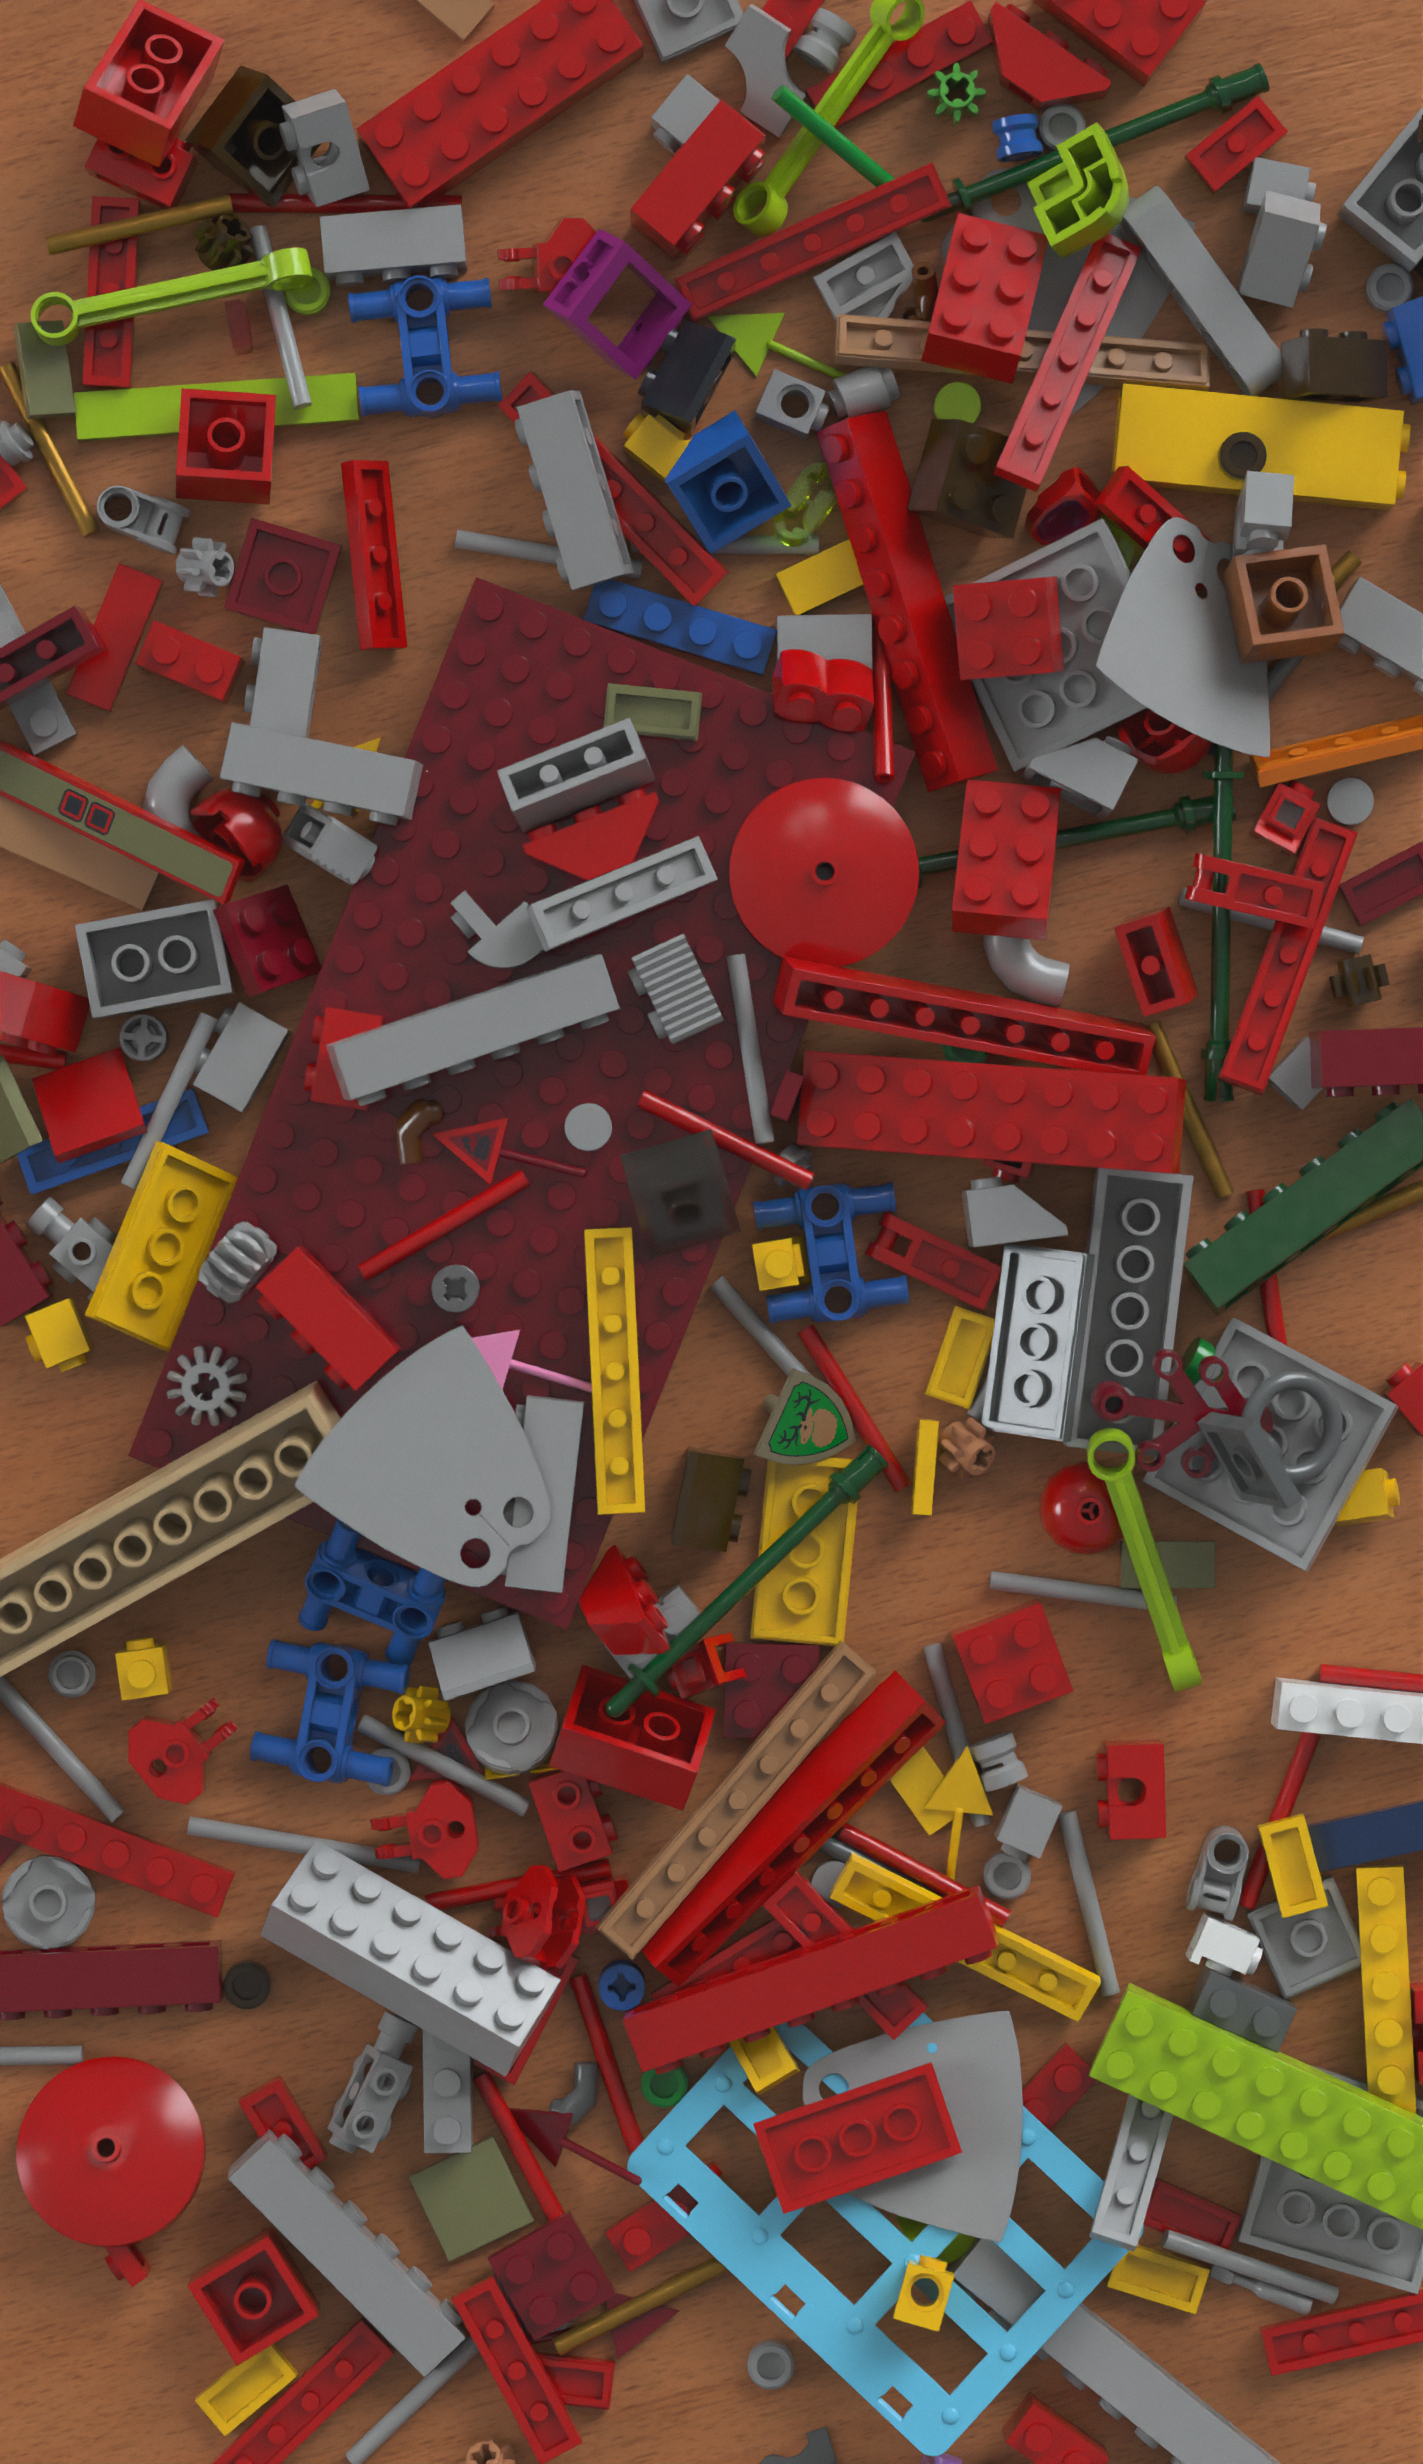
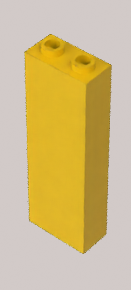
M1123 383L1119 389L1111 477L1119 466H1129L1153 488L1240 496L1244 481L1230 479L1222 472L1218 463V452L1222 443L1230 435L1237 432H1249L1260 438L1266 448V463L1260 472L1294 475L1293 501L1389 511L1395 505L1396 499H1403L1406 471H1399L1400 452L1407 453L1411 427L1410 424H1403L1404 411Z

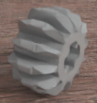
M248 1222L238 1223L219 1241L207 1260L202 1264V1268L199 1271V1280L217 1298L220 1297L227 1303L239 1301L256 1284L260 1276L266 1271L268 1265L273 1261L277 1245L259 1227L256 1228Z
M202 1346L195 1347L194 1356L197 1365H194L187 1356L180 1355L177 1361L187 1371L186 1374L178 1371H169L168 1379L180 1382L182 1385L181 1388L167 1391V1397L175 1399L183 1395L186 1401L180 1404L175 1412L181 1416L191 1406L195 1408L192 1416L193 1425H200L203 1420L204 1411H208L211 1425L217 1426L220 1424V1415L217 1407H220L227 1416L232 1418L237 1414V1411L228 1399L231 1398L236 1401L246 1400L247 1394L243 1391L234 1390L233 1384L247 1381V1375L240 1373L231 1377L228 1371L237 1366L239 1360L234 1356L228 1359L223 1366L219 1364L223 1355L221 1347L213 1349L210 1362L206 1360L204 1348ZM202 1373H210L209 1379L212 1380L216 1377L219 1382V1388L212 1391L213 1399H205V1392L198 1394L195 1389V1384L202 1381Z

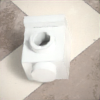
M1203 1912L1185 1955L1191 1962L1199 1964L1202 1956L1206 1957L1205 1966L1227 1976H1231L1233 1970L1253 1975L1261 1959L1263 1949L1257 1947L1260 1939L1255 1933Z

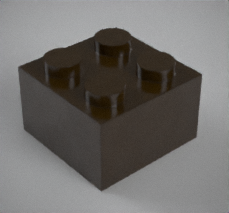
M932 419L907 510L982 537L1013 539L1027 488L993 474L1009 437L962 419Z

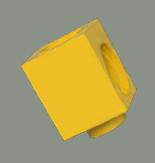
M921 2254L918 2262L908 2260L893 2319L939 2332L954 2279V2273L946 2271L948 2262ZM929 2278L937 2284L939 2294L933 2302L922 2304L913 2298L911 2287L918 2279Z

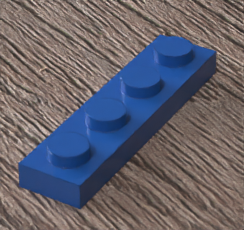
M615 580L594 585L584 616V620L603 628L759 676L764 674L777 631L776 629L707 608L694 607L690 603Z
M194 1088L184 1091L161 1142L170 1146L210 1133ZM159 1100L140 1107L146 1128ZM143 1134L62 1163L57 1162L50 1139L43 1140L41 1143L17 1155L30 1194L34 1195L131 1161Z

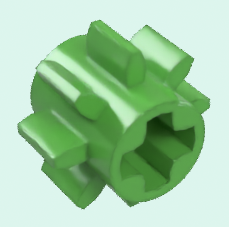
M955 63L952 73L947 76L938 70L935 72L934 79L940 85V89L928 90L927 99L938 100L939 106L934 115L936 118L946 113L953 116V123L957 126L961 115L966 112L972 117L976 118L978 116L979 110L973 103V99L985 98L986 90L975 88L974 82L978 76L977 70L967 75L960 72L959 63ZM948 86L953 90H957L960 86L965 88L966 91L963 98L965 102L959 98L953 102L947 99L949 93Z

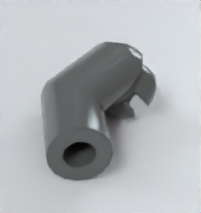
M575 2062L574 2090L565 2098L553 2100L549 2106V2111L574 2113L570 2126L577 2125L597 2103L596 2062Z

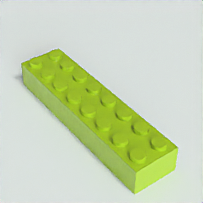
M1128 1983L1091 2065L1090 2077L1423 2230V2117L1282 2052L1273 2051L1191 2014L1190 2010Z

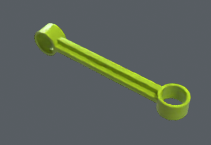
M873 0L870 8V19L873 26L814 109L833 127L893 41L907 40L920 29L925 16V8L921 0ZM905 1L901 17L894 24L890 25L892 12L898 4ZM802 126L765 181L753 182L739 193L733 208L735 219L759 237L769 236L777 231L783 224L788 212L785 196L823 142ZM766 202L763 210L755 217L759 207Z
M285 248L265 255L261 261L74 301L66 294L49 292L40 296L33 304L31 321L38 336L44 342L54 346H61L73 341L81 328L262 289L271 291L293 290L311 283L313 275L306 249ZM59 304L69 308L72 312V321L67 329L59 333H48L42 330L41 325H39L40 317L48 307Z
M1101 1429L1094 1433L1088 1441L1086 1448L1088 1465L1092 1473L1106 1483L1162 1649L1175 1693L1203 1685L1191 1644L1183 1627L1131 1472L1135 1464L1132 1440L1120 1429ZM1106 1441H1117L1128 1449V1457L1118 1467L1105 1468L1099 1465L1094 1458L1097 1447Z

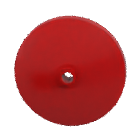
M813 778L798 781L766 797L754 808L742 824L732 848L729 865L730 890L736 911L746 929L757 942L782 959L783 956L835 967L847 966L864 960L882 949L893 939L906 922L912 910L919 881L916 847L900 815L887 801L875 792L859 784L834 778ZM823 863L830 864L834 872L833 877L827 881L820 880L815 872L818 865L821 866Z
M117 2056L94 2058L77 2063L51 2079L38 2092L27 2109L20 2126L16 2148V2162L21 2186L37 2214L49 2226L69 2239L85 2245L103 2248L125 2247L144 2242L172 2225L193 2200L202 2180L206 2160V2140L202 2121L194 2103L184 2089L169 2075L151 2064L137 2059ZM111 2140L115 2144V2151L111 2156L104 2157L99 2153L100 2146L107 2145L108 2141Z

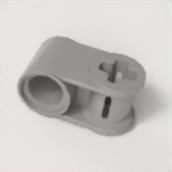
M119 485L108 487L101 493L97 501L98 515L108 529L136 539L137 542L153 549L176 555L178 548L174 544L183 519L190 516V509L157 496H149ZM123 497L132 503V512L125 520L114 521L107 516L106 507L113 498ZM168 516L163 532L159 535L164 519Z
M1220 1825L1207 1833L1203 1841L1197 1868L1194 1870L1189 1884L1186 1909L1194 1911L1196 1907L1221 1913L1226 1920H1233L1238 1907L1242 1880L1249 1859L1247 1843L1237 1829L1231 1826ZM1224 1839H1232L1238 1843L1236 1855L1229 1860H1219L1214 1856L1216 1844Z

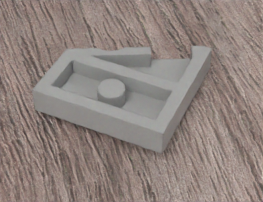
M895 231L812 277V280L835 322L837 314L888 318L901 295L906 292L913 281L912 268L914 265Z

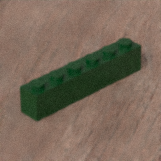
M1412 1098L1402 1105L1394 1101L1384 1107L1374 1117L1377 1123L1368 1130L1362 1132L1357 1128L1347 1134L1337 1143L1340 1150L1326 1160L1321 1155L1314 1158L1299 1171L1302 1178L1288 1188L1284 1183L1277 1185L1263 1196L1261 1201L1264 1205L1251 1215L1246 1210L1240 1212L1224 1225L1225 1234L1214 1242L1206 1238L1186 1253L1189 1260L1184 1263V1273L1216 1316H1219L1423 1167V1113Z

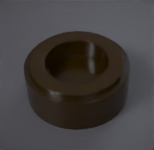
M1237 432L1230 435L1222 443L1218 452L1220 469L1227 477L1236 481H1244L1247 471L1260 472L1267 458L1266 448L1261 439L1249 432Z
M251 1960L236 1963L225 1976L223 1983L225 1996L232 2005L241 2009H253L260 2006L267 1999L271 1990V1978L267 1969L260 1963Z

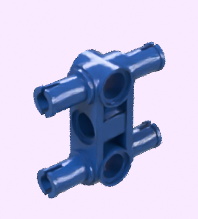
M416 275L408 278L406 281L394 282V284L390 285L389 290L348 293L352 323L384 318H393L394 322H398L405 377L400 378L401 383L370 387L359 386L362 417L372 414L404 411V415H409V417L424 416L426 418H436L446 413H455L456 410H461V405L502 401L499 371L457 377V372L452 373L446 316H450V311L482 307L492 308L489 277L480 280L447 283L446 278H428ZM422 289L432 294L433 302L428 309L415 311L407 305L409 295L415 290ZM436 383L443 388L444 395L437 404L425 405L417 398L418 391L424 384Z
M845 1182L808 1187L807 1190L800 1188L794 1192V1197L753 1202L757 1231L797 1224L799 1229H804L811 1284L807 1285V1290L774 1295L766 1294L770 1324L812 1317V1322L817 1321V1324L864 1317L865 1314H868V1309L910 1304L906 1275L864 1281L863 1277H859L851 1224L852 1221H855V1216L897 1211L893 1182L851 1188L850 1184H845ZM820 1193H829L837 1200L838 1210L831 1219L820 1220L812 1212L811 1203L814 1197ZM834 1286L845 1287L851 1296L849 1307L840 1313L829 1311L824 1302L826 1292Z
M336 1518L330 1538L318 1546L313 1562L305 1577V1587L308 1594L304 1606L298 1615L299 1623L308 1630L321 1631L326 1627L329 1614L334 1606L394 1631L391 1641L385 1650V1657L391 1663L411 1665L420 1641L430 1635L446 1597L443 1586L446 1579L421 1567L418 1572L358 1548L357 1544L361 1534Z
M272 1639L267 1652L266 1667L305 1674L308 1680L300 1730L296 1739L256 1731L251 1743L250 1760L290 1767V1772H293L294 1775L305 1777L313 1782L327 1781L341 1784L342 1782L346 1783L348 1779H354L388 1787L392 1778L394 1758L354 1751L352 1746L361 1690L365 1686L405 1694L409 1683L410 1665L371 1659L370 1654L366 1653L365 1650L356 1649L347 1644L335 1645L318 1642L314 1643L312 1647ZM333 1654L341 1655L348 1664V1672L343 1679H338L330 1673L329 1660ZM316 1747L325 1748L330 1753L332 1764L328 1771L319 1770L314 1765L312 1754Z

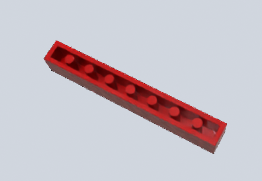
M882 411L846 418L816 432L881 643L890 664L891 675L928 792L967 783V779L975 780L998 771L970 680H960L957 637L919 514L907 510L912 492L887 412Z
M783 956L773 998L774 1004L783 1015L1092 1072L1146 1075L1156 1038L1143 1023L851 968L835 967Z
M895 1670L797 1766L641 1949L644 1955L657 1970L679 1987L947 1722Z
M977 1885L635 2006L632 2009L626 2010L623 2023L642 2073L655 2068L656 2073L661 2074L678 2068L683 2064L682 2059L699 2053L700 2058H708L719 2054L727 2049L725 2043L742 2037L745 2043L762 2039L771 2033L770 2028L785 2022H787L789 2027L805 2024L815 2018L814 2012L830 2006L833 2012L845 2010L859 2003L858 1997L873 1991H876L877 1996L893 1993L904 1986L902 1981L920 1975L921 1980L938 1977L948 1971L947 1965L961 1960H965L966 1965L981 1962L993 1955L991 1950L998 1948L999 1937L980 1886Z

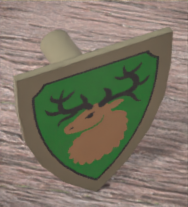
M792 1368L780 1396L769 1394L762 1402L763 1409L770 1413L771 1416L753 1454L773 1462L790 1465L814 1463L834 1456L856 1442L851 1417L842 1399L829 1385L810 1374Z

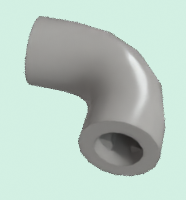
M182 744L164 760L149 780L142 809L203 838L190 821L189 808L194 797L212 782L214 778L195 755Z
M983 935V946L991 969L1011 992L1037 1004L1059 1007L1067 983L1069 963L1046 958L1038 954L1032 947L1030 939Z

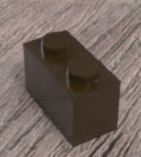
M1305 329L1300 331V338L1281 342L1283 399L1364 403L1388 397L1386 340L1367 339V332L1347 331L1339 333V337H1328L1327 329Z

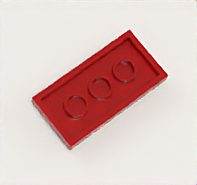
M932 2062L753 2123L783 2214L963 2153Z

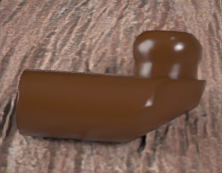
M920 262L912 268L917 306L907 307L903 312V318L905 320L931 322L938 293L936 272L932 264Z
M424 1098L413 1101L396 1121L395 1132L399 1165L422 1162L420 1135L429 1125L438 1124L442 1119V1107L436 1100L431 1099L427 1101Z

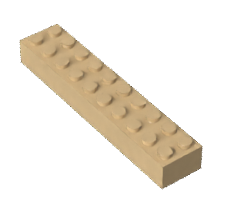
M318 1381L302 1388L1 1558L0 1677L312 1503L313 1501L294 1487L309 1458L341 1419Z

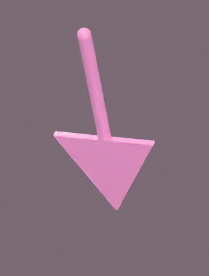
M520 1330L472 1338L501 1389H503L508 1369L510 1368L592 1393V1383L513 1360L512 1356Z

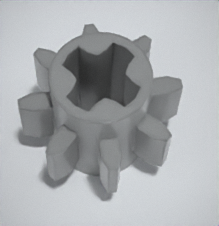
M194 537L192 541L193 548L180 549L176 560V573L179 579L185 582L184 591L195 592L200 596L216 597L218 592L217 586H229L234 573L233 559L229 553L225 552V543L213 542L210 538Z

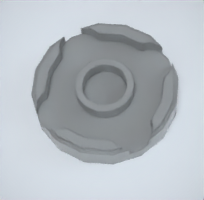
M518 1680L504 1681L503 1684H497L494 1687L490 1686L481 1691L470 1705L465 1721L467 1742L476 1759L491 1771L506 1775L528 1773L542 1765L554 1751L559 1735L558 1714L549 1697L533 1684Z
M40 1855L26 1860L9 1876L2 1891V1910L8 1928L20 1941L38 1949L58 1948L73 1943L87 1930L95 1913L96 1892L90 1876L80 1865L54 1855Z

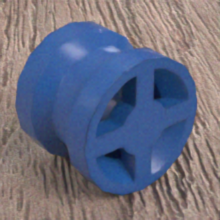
M1037 114L1012 115L992 122L993 133L998 136L1000 144L996 150L997 161H1021L1043 154L1042 143L1036 138L1035 130L1039 126Z
M618 1959L611 1961L600 1973L598 1986L600 1998L613 2010L625 2011L632 2009L640 2003L644 1996L645 1978L643 1971L630 1960Z

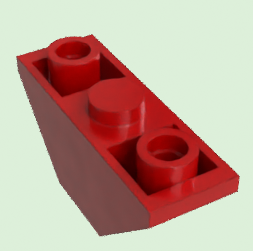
M998 2L994 3L990 9L988 23L993 40L992 45L999 84L1037 111L1047 110L1051 106L1058 104L1074 105L1104 99L1112 84L1106 78L1108 72L1105 68L1088 57L1081 61L1067 51L1069 48L1068 43L1057 34L1048 30L1042 34L1028 24L1031 20L1030 17L1018 7L1009 3L1006 7H1003Z
M640 788L618 797L619 806L602 813L600 807L595 806L573 815L575 824L561 830H557L555 823L532 831L529 833L531 842L523 844L526 855L585 882L634 863L658 808V796L656 792L646 795L644 789Z
M616 1544L606 1551L579 1599L587 1623L613 1655L663 1654L670 1649L663 1631L669 1625L655 1605L659 1602L656 1594L645 1581L649 1576L643 1565L634 1555L626 1558Z

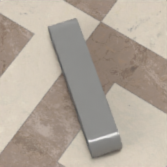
M1155 185L1127 206L1120 223L1132 242L1142 248L1141 254L1205 342L1210 344V349L1240 390L1247 396H1258L1282 378L1281 351L1161 188Z

